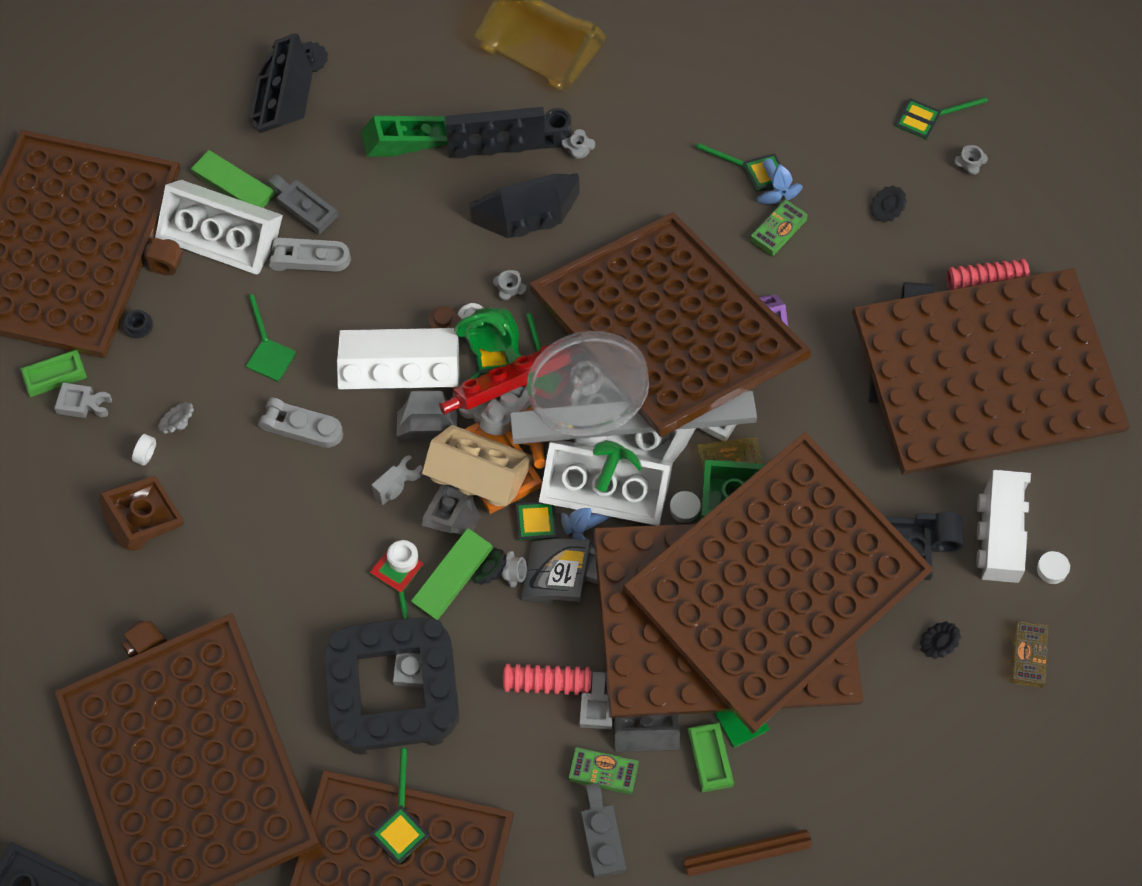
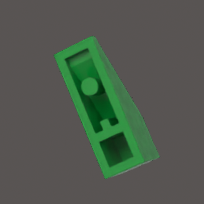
M373 116L361 131L367 157H393L448 145L445 116Z

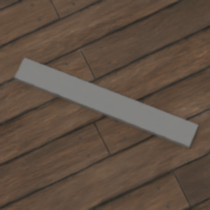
M747 391L676 430L756 423L757 414L753 391ZM629 402L510 413L513 444L655 432Z

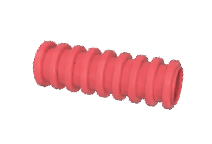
M1020 259L1018 262L1011 260L1010 263L1002 261L1001 264L993 262L992 265L984 263L983 266L976 264L974 267L967 265L966 268L958 266L957 269L949 267L946 280L949 290L1030 276V270L1025 259Z
M507 663L503 671V689L505 692H509L510 689L519 692L522 689L525 693H529L530 690H534L535 693H539V690H544L545 694H549V691H554V694L564 691L565 695H569V692H574V695H579V692L591 693L592 670H590V667L580 670V667L577 666L575 670L570 669V666H566L565 669H560V666L550 669V665H546L545 668H541L540 665L531 668L530 664H526V667H521L520 664L511 667V664Z

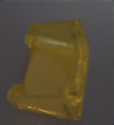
M494 0L474 36L482 42L480 45L482 49L493 55L495 51H498L549 78L547 83L559 90H562L563 87H571L607 39V36L597 25L587 20L584 22L580 18L576 19L541 0Z

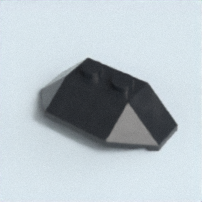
M296 33L274 41L272 46L274 50L266 58L257 76L248 121L260 133L300 120L305 116L313 73L300 37Z
M578 173L571 175L551 174L500 188L485 195L479 201L475 200L469 203L471 221L473 224L505 238L522 237L529 232L551 229L558 224H562L579 195Z

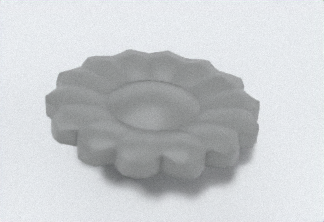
M184 402L172 407L160 419L159 431L167 434L174 432L176 429L179 431L183 430L188 425V419L192 416L194 411L193 405Z

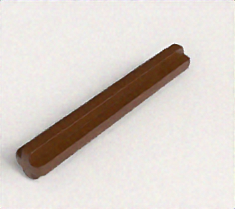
M804 829L688 856L683 859V868L687 876H693L809 849L812 841L808 830Z

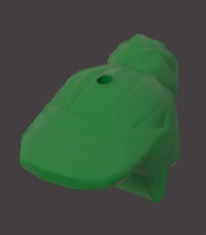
M487 307L478 309L471 316L459 321L454 328V332L459 337L466 338L471 350L478 357L482 356L479 348L489 352L504 351L509 364L521 357L518 351V327L513 315L506 309Z

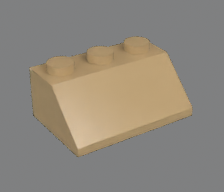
M451 425L431 440L422 474L431 477V480L435 483L449 484L457 487L460 492L466 495L483 497L492 505L507 506L516 498L533 463V456Z

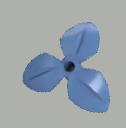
M766 159L762 163L774 186V190L756 198L758 203L766 205L778 204L782 196L790 200L801 192L803 186L799 183L791 185L793 179L785 167L779 164L776 168L772 159Z
M591 508L575 510L570 514V518L565 512L561 513V522L566 535L572 533V539L587 540L584 537L586 530L611 518V516L591 514Z

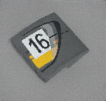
M549 539L532 542L522 592V601L553 604V599L582 602L591 550L590 540Z

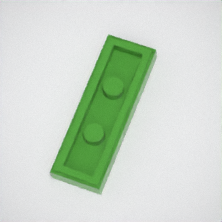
M210 150L191 168L193 175L223 194L264 208L275 196L273 189Z
M467 528L411 602L430 617L438 620L492 551V544Z

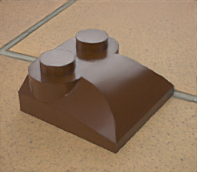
M156 476L100 494L99 503L102 516L117 542L127 550L135 551L142 549L146 545L147 540L172 531L184 524L182 517Z

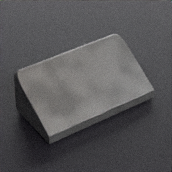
M678 715L614 718L615 750L618 752L678 750L680 748Z

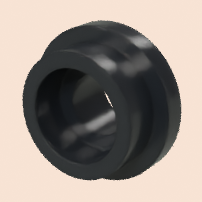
M133 310L126 315L123 327L128 336L143 338L151 332L153 321L148 313L142 310ZM137 324H143L142 326L135 328Z

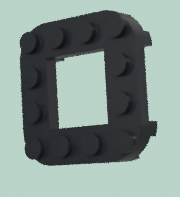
M420 617L354 625L331 634L325 650L329 722L335 738L342 746L354 751V754L362 755L367 754V750L430 742V745L434 746L442 743V740L454 730L456 724L459 723L460 712L453 648L450 636L439 620ZM420 652L426 707L362 715L359 659Z

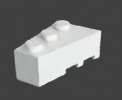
M993 470L984 493L978 495L977 512H982V522H978L977 540H982V550L977 552L976 565L977 568H981V580L1019 583L1025 572L1027 532L1024 531V512H1029V502H1024V491L1027 484L1030 483L1031 473Z

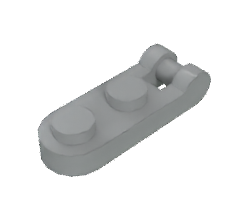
M275 238L272 246L274 255L270 258L269 267L275 271L301 269L336 272L348 267L351 256L347 245L339 241ZM288 252H292V256L285 254Z
M528 385L526 388L521 386L494 398L482 411L479 422L480 428L492 435L507 433L512 427L510 413L525 411L532 403L536 389Z
M273 397L268 399L266 404L267 412L261 416L258 426L265 431L325 448L336 446L343 438L342 426L338 419L286 404L280 399ZM278 415L285 416L283 422L276 420Z

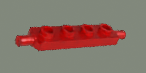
M577 343L566 348L560 347L557 344L546 345L540 351L528 356H521L513 363L504 367L494 368L486 375L463 382L461 386L453 389V398L439 403L440 410L444 415L458 408L470 410L572 364L571 358L584 353V351Z

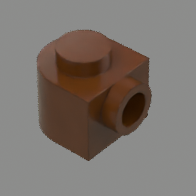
M155 237L152 243L149 242L144 253L150 272L166 276L175 274L183 256V250L176 241Z
M437 307L429 315L430 329L455 328L462 318L450 307Z
M138 621L124 634L126 641L121 643V645L131 658L165 643L167 640L152 621Z

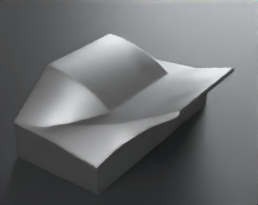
M443 391L410 392L404 406L397 411V442H431V440L451 425L457 426V410L451 411L446 415L440 410L439 403L447 401Z
M441 484L423 516L422 526L463 535L467 528L474 531L481 518V514L475 506L473 495H466L452 485Z

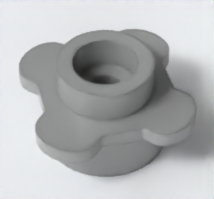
M577 129L571 137L562 140V146L568 149L570 156L580 159L586 157L589 151L595 148V141L589 139L585 135L584 130Z
M967 145L963 147L961 155L955 157L954 163L956 166L968 170L969 174L975 175L979 173L980 166L987 163L988 157L978 146Z
M504 271L493 280L494 286L498 287L500 291L499 297L502 300H509L511 296L516 294L523 295L526 292V285L521 283L518 271Z
M509 551L506 556L507 560H505L506 565L503 567L501 575L504 580H508L510 587H516L517 582L525 580L527 565L523 557H515L514 552Z

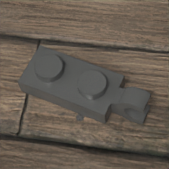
M275 174L268 180V183L272 185L271 189L274 190L277 196L278 204L319 235L338 217V210L298 180L289 184L278 174Z
M599 783L586 785L590 810L581 811V817L594 878L624 873L627 868L613 805L603 807Z

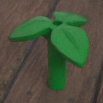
M608 440L596 443L593 449V455L608 454L595 485V488L602 492L607 491L619 460L623 458L628 459L639 471L642 469V465L633 451Z

